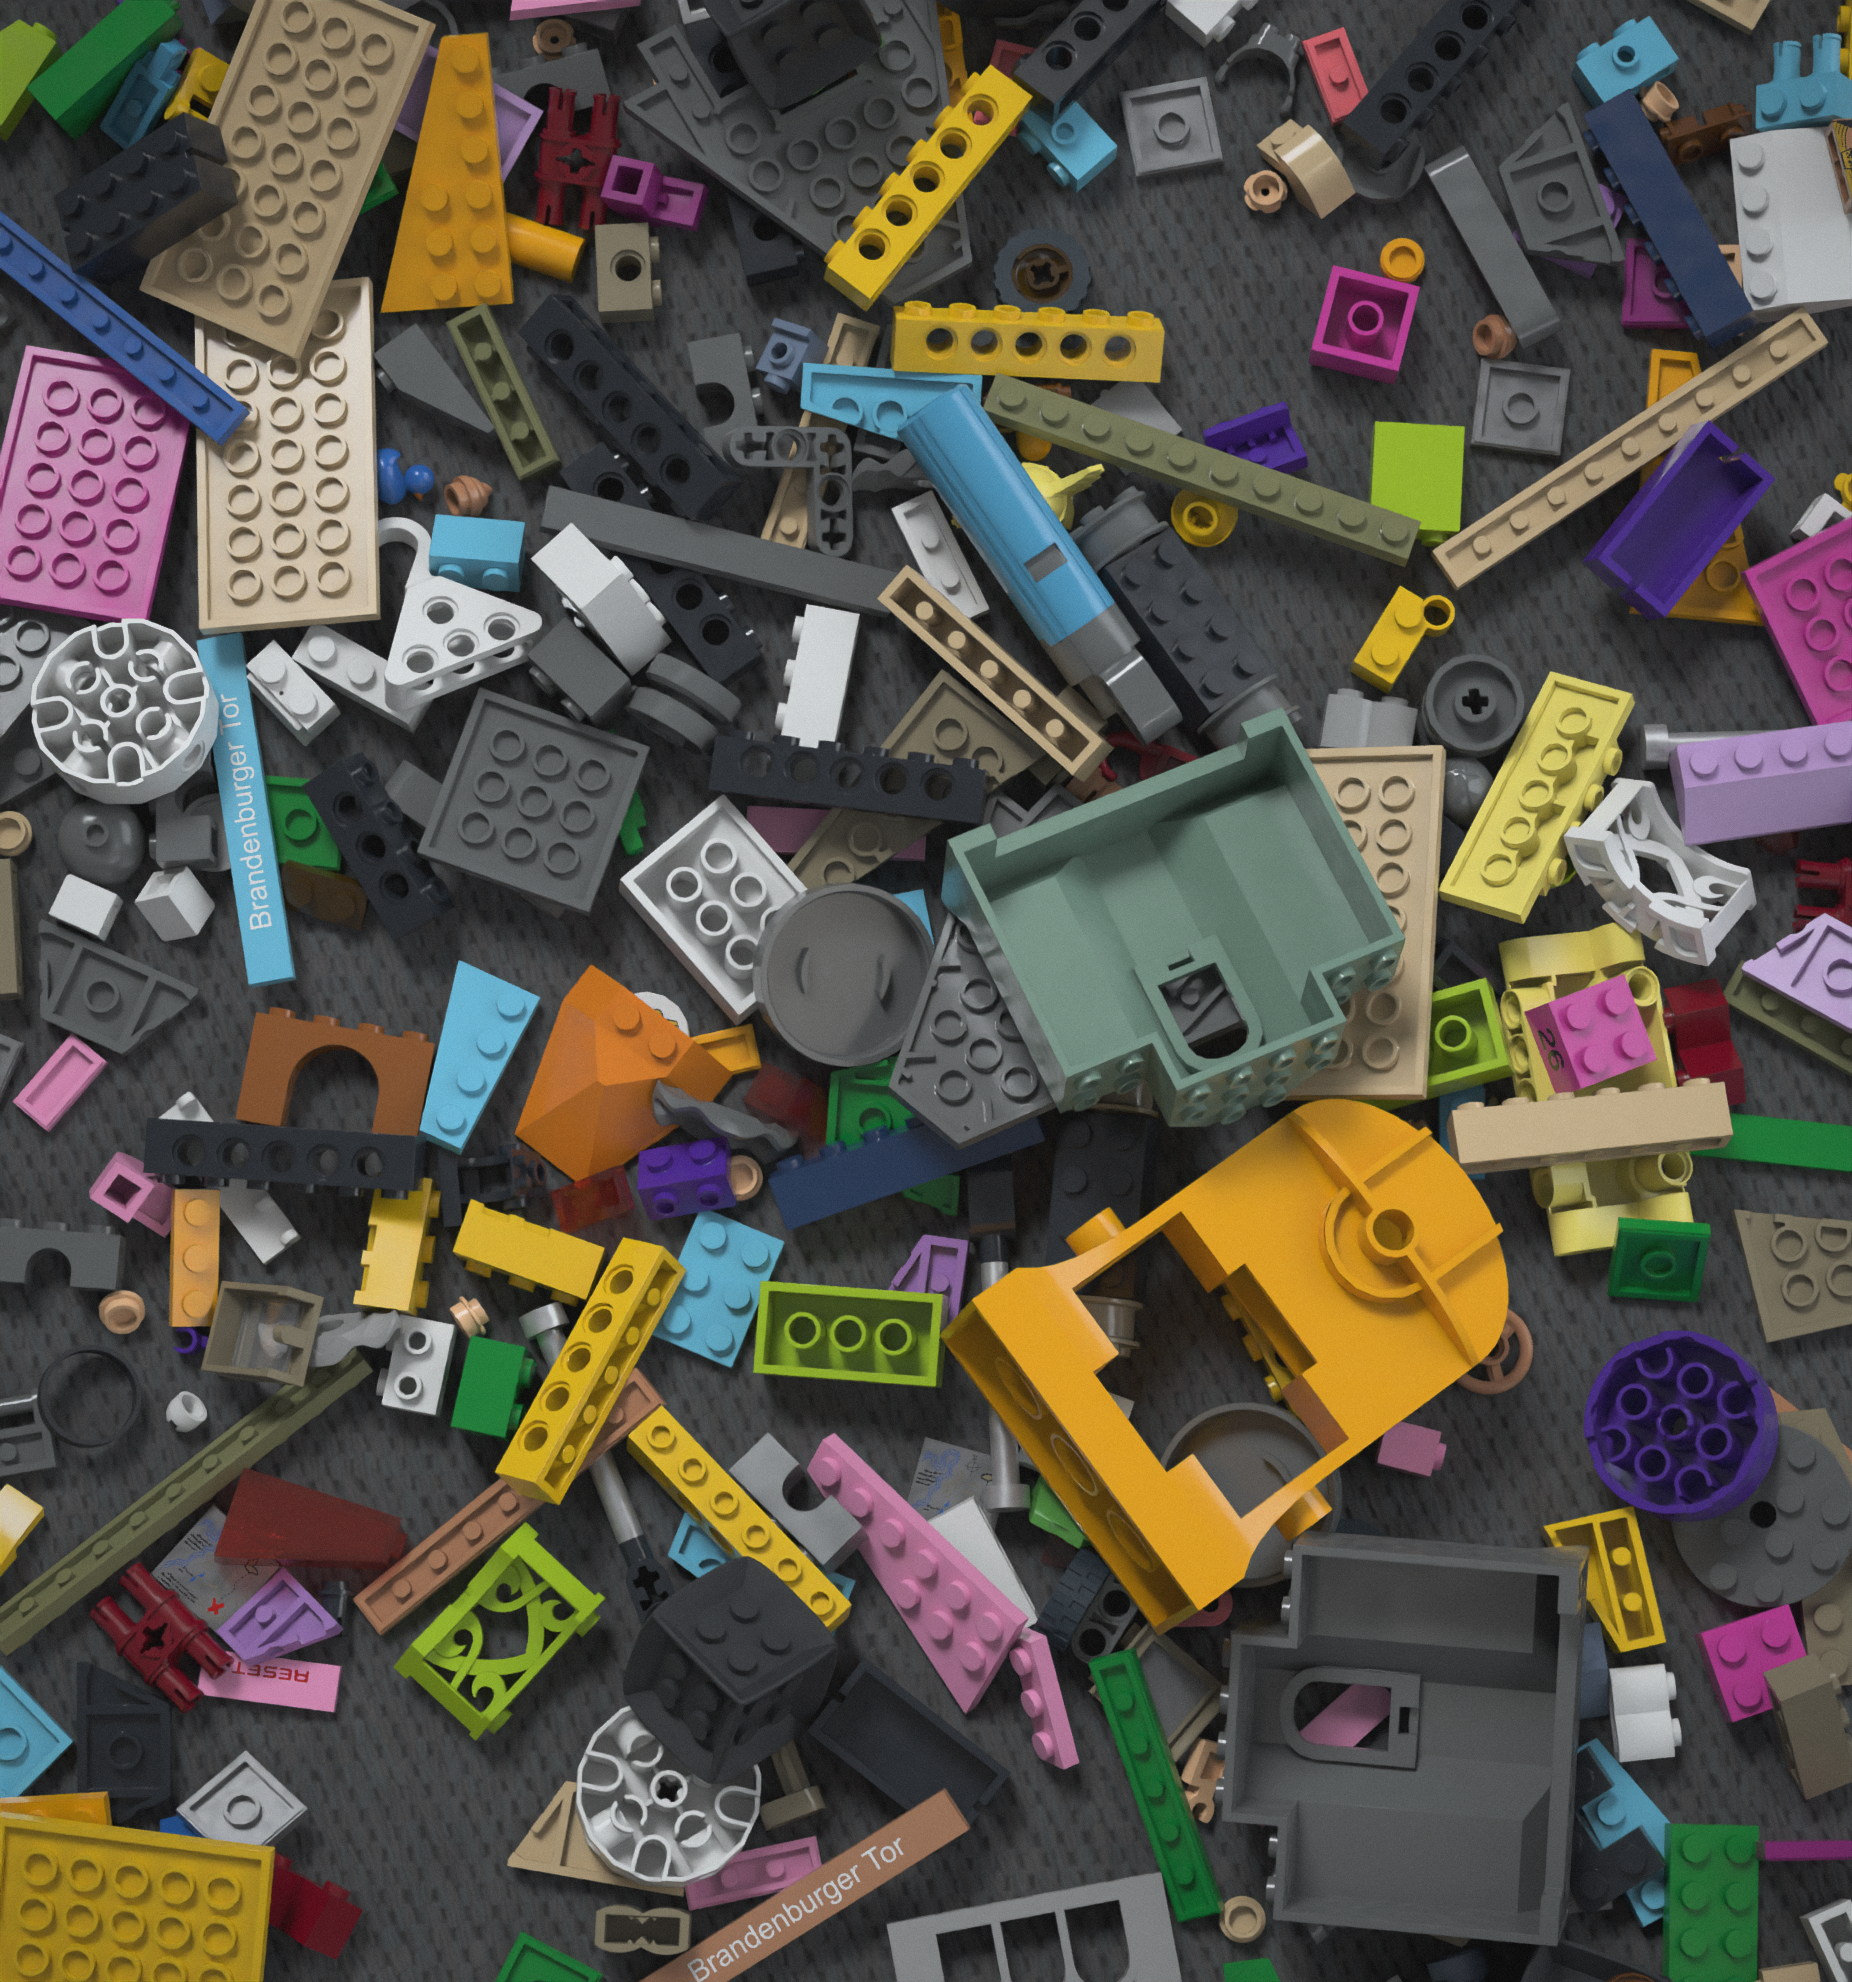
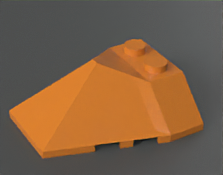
M590 965L562 1001L515 1135L587 1190L634 1159L639 1154V1151H644L680 1127L675 1124L660 1126L656 1123L653 1116L652 1096L658 1079L667 1086L681 1088L688 1095L700 1101L713 1102L732 1078L733 1073L631 991L593 965Z

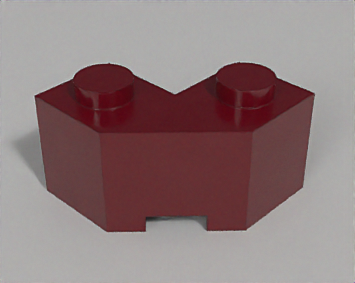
M1717 978L1663 989L1665 1008H1663L1664 1013L1662 1016L1665 1028H1667V1033L1670 1036L1677 1071H1675L1677 1087L1683 1086L1684 1082L1691 1079L1708 1078L1710 1083H1725L1728 1106L1745 1103L1744 1067L1731 1041L1729 1005Z
M275 1851L269 1924L279 1928L302 1945L337 1960L363 1909L348 1900L351 1892L328 1879L324 1885L290 1868L294 1862L292 1859Z

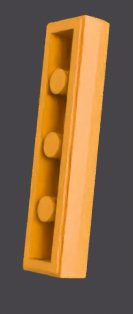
M506 212L511 263L572 283L587 244L586 239Z

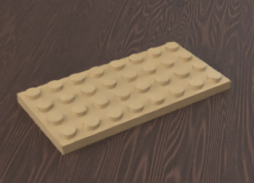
M256 0L207 122L220 127L228 162L222 166L230 169L238 205L151 259L139 290L275 350L300 359L436 25L379 0Z
M369 277L331 281L300 359L195 315V367L250 412L222 447L196 427L199 630L203 635L381 620L375 361L373 356V283Z
M1442 745L1305 749L1406 940L1395 976L1390 983L1374 991H1369L1367 988L1357 991L1346 1002L1339 1005L1347 1023L1334 1062L1328 1067L1317 1071L1289 1092L1283 1101L1324 1099L1426 1100L1446 750Z

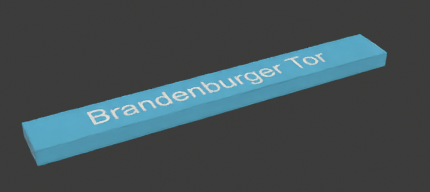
M239 632L197 640L199 659L209 675L219 702L217 737L212 747L248 984L251 988L293 981L296 980L251 683L246 677L249 674V670L246 667L247 657L244 638Z

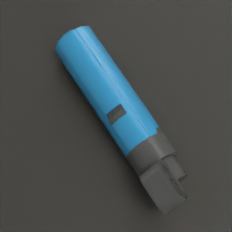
M958 384L953 389H949L900 424L897 434L1069 686L1072 687L1079 683L1103 720L1118 712L1131 733L1143 746H1147L1180 723L1183 718L1178 707L1149 664L1134 646L1141 639L968 385Z

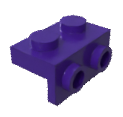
M1285 402L1262 407L1253 413L1231 421L1218 423L1214 427L1202 432L1205 446L1285 474L1308 467L1307 455L1293 429L1289 409Z
M721 1136L639 1151L637 1190L650 1220L732 1207L737 1204V1196L731 1183L732 1148L728 1137Z

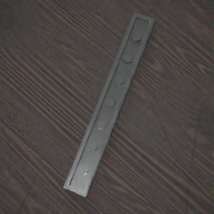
M551 485L547 490L539 532L557 536L572 523L597 547L885 619L890 614V610L877 598L894 580L897 572Z

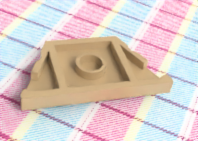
M566 1781L549 1806L540 1815L529 1833L508 1859L507 1866L682 1897L685 1891L684 1887L643 1886L611 1871L587 1844L575 1811L577 1782Z

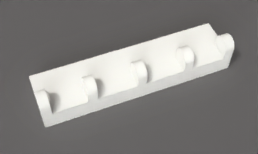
M191 1092L181 1096L176 1101L174 1107L159 1117L163 1119L214 1122ZM197 1140L193 1141L187 1149L188 1160L195 1166L204 1157L203 1146ZM234 1148L231 1153V1159L233 1164L241 1169L246 1163ZM230 1179L229 1187L205 1186L207 1189H220V1207L263 1264H268L302 1238L266 1190L246 1189L247 1180Z

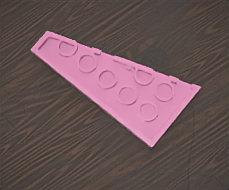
M835 1433L822 1440L807 1471L824 1498L827 1499L832 1495L865 1529L869 1537L858 1547L859 1552L966 1714L978 1705L1029 1618Z

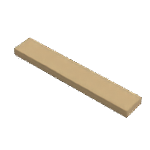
M838 313L827 343L829 349L821 364L868 367L880 332V326ZM804 410L799 427H833L840 429L844 433L848 426L846 423ZM829 441L820 444L821 452L828 453V457L837 453L836 445H830ZM793 442L788 457L789 461L796 455L797 447L795 442ZM829 467L820 469V475L831 473L833 468L829 469ZM784 469L761 539L801 549L806 548L808 543L806 469ZM828 481L822 483L819 494L821 500L823 499Z

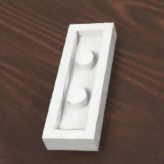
M932 490L892 508L891 513L921 575L971 620L989 613L990 608Z

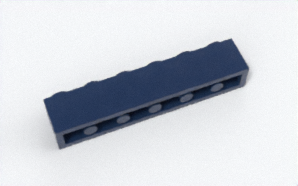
M1631 89L1625 90L1584 114L1583 116L1590 129L1585 131L1583 135L1595 156L1603 152L1610 163V166L1603 169L1616 193L1622 189L1626 192L1630 203L1623 207L1634 227L1638 229L1644 225L1651 239L1646 241L1644 245L1655 265L1658 266L1665 263L1671 276L1664 281L1676 303L1685 299L1692 313L1684 318L1697 341L1706 337L1714 349L1760 323L1759 318Z
M912 1114L904 1119L906 1124L890 1131L887 1125L872 1128L861 1134L862 1141L847 1146L844 1140L832 1142L818 1149L819 1156L804 1161L802 1155L784 1159L776 1164L778 1170L772 1172L768 1181L788 1231L1045 1141L1047 1130L1041 1114L958 1151Z

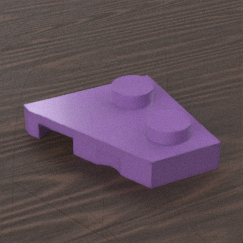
M923 1235L911 1252V1256L906 1264L900 1268L891 1281L892 1284L888 1290L948 1296V1326L961 1312L970 1241Z
M283 1567L216 1632L252 1667L335 1636L343 1628Z

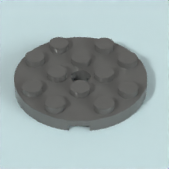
M1778 1423V1441L1775 1455L1766 1476L1757 1489L1740 1505L1715 1518L1697 1522L1672 1521L1673 1534L1678 1550L1689 1569L1705 1586L1730 1601L1753 1607H1778L1800 1601L1827 1585L1841 1570L1852 1550V1482L1849 1480L1836 1455L1823 1442L1799 1428ZM1759 1501H1767L1775 1507L1777 1513L1776 1520L1768 1528H1761L1752 1518L1751 1510Z

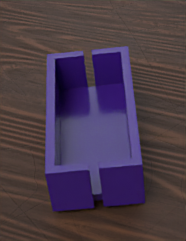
M1709 420L1691 425L1582 561L1588 569L1611 589L1624 587L1618 595L1648 621L1667 616L1776 479L1746 452L1728 457L1723 462L1719 457L1733 454L1739 446Z

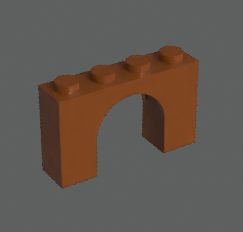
M270 1007L268 1014L256 1012L235 1117L240 1124L286 1127L293 1089L300 1071L316 1056L329 1051L341 1050L353 1052L365 1058L371 1063L376 1072L379 1083V1095L372 1133L419 1136V1129L438 1051L436 1044L429 1042V1035L414 1031H403L402 1037L384 1035V1027L368 1023H358L357 1030L340 1027L341 1020L322 1015H314L313 1022L295 1019L296 1012Z

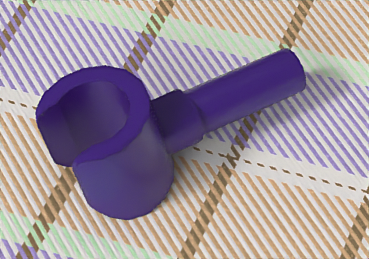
M179 1327L175 1330L176 1332L190 1333L193 1338L192 1344L186 1349L174 1347L177 1352L192 1355L201 1349H206L209 1336L202 1335L200 1331L191 1327ZM240 1341L237 1343L238 1349H240Z

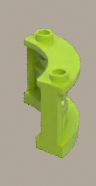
M526 1522L500 1546L490 1560L467 1585L468 1588L433 1621L393 1666L406 1680L412 1676L471 1731L469 1736L475 1741L487 1729L494 1735L512 1716V1713L507 1709L508 1706L554 1658L572 1636L578 1633L581 1637H584L601 1618L595 1610L605 1600V1597L599 1592L594 1595L536 1542L535 1539L539 1534ZM527 1565L545 1581L536 1585ZM505 1583L511 1587V1595L521 1589L523 1596L512 1602L504 1603L499 1600L497 1589L499 1585ZM549 1587L556 1590L575 1608L574 1613L566 1620H559L554 1615L555 1606L563 1603L562 1601L552 1599L542 1604L540 1594ZM480 1604L491 1611L511 1612L526 1605L529 1625L526 1653L505 1659H477L483 1646L484 1633L479 1618L472 1610ZM545 1628L550 1631L561 1632L543 1652ZM461 1629H466L473 1635V1643L467 1657L459 1655L464 1651L467 1644L461 1646L456 1644L454 1640L455 1634ZM425 1660L457 1672L451 1685ZM527 1670L507 1691L506 1683L501 1675ZM467 1674L477 1675L472 1683V1694L475 1698L483 1686L490 1687L494 1692L491 1704L482 1712L478 1711L458 1692L459 1686Z

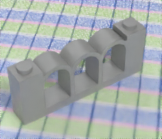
M1160 1871L889 1922L887 1923L897 1982H945L936 1934L991 1924L1001 1982H1012L1000 1922L1051 1912L1055 1913L1064 1961V1979L1062 1982H1085L1078 1975L1074 1965L1064 1910L1118 1900L1128 1951V1966L1124 1975L1117 1982H1182L1162 1874Z

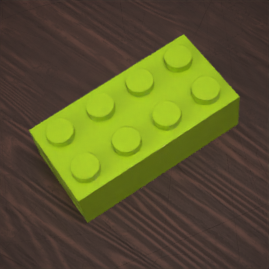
M1486 978L1432 993L1426 1100L1516 1075L1494 990ZM1424 1100L1352 1101L1362 1102L1388 1111Z
M761 1281L753 1373L942 1388L945 1343L939 1335L947 1327L949 1297L943 1294Z

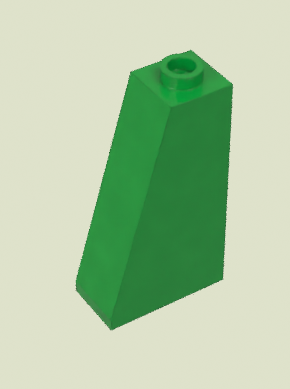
M124 0L33 81L27 89L76 141L113 103L135 62L143 59L148 51L152 50L155 53L160 43L169 42L185 25L175 13L181 8V5L176 0Z

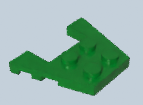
M899 1054L889 1056L875 1063L863 1066L842 1067L831 1071L826 1145L844 1140L847 1146L862 1141L861 1134L872 1128L887 1125L890 1131L906 1125L904 1119L912 1115V1113L887 1093ZM954 1172L902 1190L900 1193L917 1202L922 1201L941 1210L940 1212L950 1216H957L961 1173Z

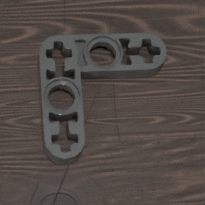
M743 426L733 429L726 434L722 442V452L726 461L733 467L750 469H806L807 538L810 549L813 552L833 557L842 556L849 551L853 541L852 458L850 440L843 431L833 427ZM783 435L791 437L796 443V455L790 461L784 460L777 452V441ZM744 436L745 442L748 444L765 442L764 451L747 453L744 459L743 451L736 450V442L742 441ZM829 441L830 445H836L837 453L829 457L828 453L821 452L820 444ZM838 467V473L831 472L820 475V469ZM825 481L833 482L839 489V500L833 506L826 505L820 498V487ZM839 512V518L821 520V513L831 514ZM829 530L831 534L838 535L839 538L838 543L831 545V550L829 542L822 541V533L829 532Z

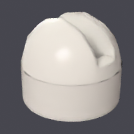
M187 1391L179 1393L170 1402L166 1410V1420L168 1423L172 1420L177 1425L175 1430L179 1432H188L197 1428L207 1417V1410L202 1401Z

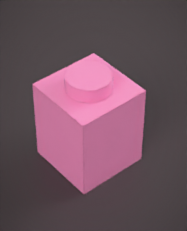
M1400 1421L1380 1436L1373 1465L1427 1479L1431 1477L1432 1469L1441 1470L1446 1444L1439 1443L1440 1431Z

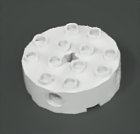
M122 619V623H109L98 628L94 624L74 632L48 655L32 685V724L41 751L53 769L77 793L105 804H142L175 791L201 768L217 737L219 702L209 675L197 653L174 630L145 619Z
M630 1706L620 1709L592 1736L577 1771L575 1811L587 1844L611 1871L643 1886L681 1888L716 1875L742 1850L759 1814L761 1772L758 1764L730 1780L711 1785L698 1778L680 1763L638 1719ZM664 1782L668 1787L676 1785L679 1788L675 1795V1802L671 1803L667 1798L660 1800L657 1797L661 1789L660 1783Z

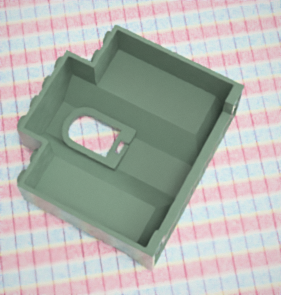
M1283 707L1241 723L1237 743L1001 838L997 839L989 823L947 840L941 899L944 905L967 926L1060 1113L1072 1108L1075 1111L1088 1109L1095 1105L1100 1097L1116 1091L1117 1094H1123L1135 1089L1142 1083L1143 1079H1145L1169 1127H1207L1219 1121L1223 1125L1230 1124L1243 1117L1246 1110L1260 1104L1263 1107L1276 1105L1283 1101L1289 1092L1317 1071L1328 1067L1334 1062L1347 1023L1339 1005L1346 1002L1357 991L1365 988L1369 991H1374L1390 983L1395 976L1406 940ZM1212 966H1215L1248 1032L1246 1043L1238 1051L1218 1059H1206L1197 1056L1189 1048L1159 990L1163 986Z

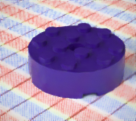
M1683 1330L1660 1332L1661 1334L1639 1342L1634 1341L1625 1346L1600 1371L1590 1390L1586 1403L1584 1436L1587 1439L1596 1472L1603 1482L1621 1499L1652 1516L1675 1522L1704 1521L1725 1514L1740 1505L1763 1481L1771 1466L1777 1447V1410L1771 1391L1758 1370L1727 1345L1712 1337L1696 1332ZM1686 1415L1688 1429L1673 1436L1675 1422L1680 1417Z

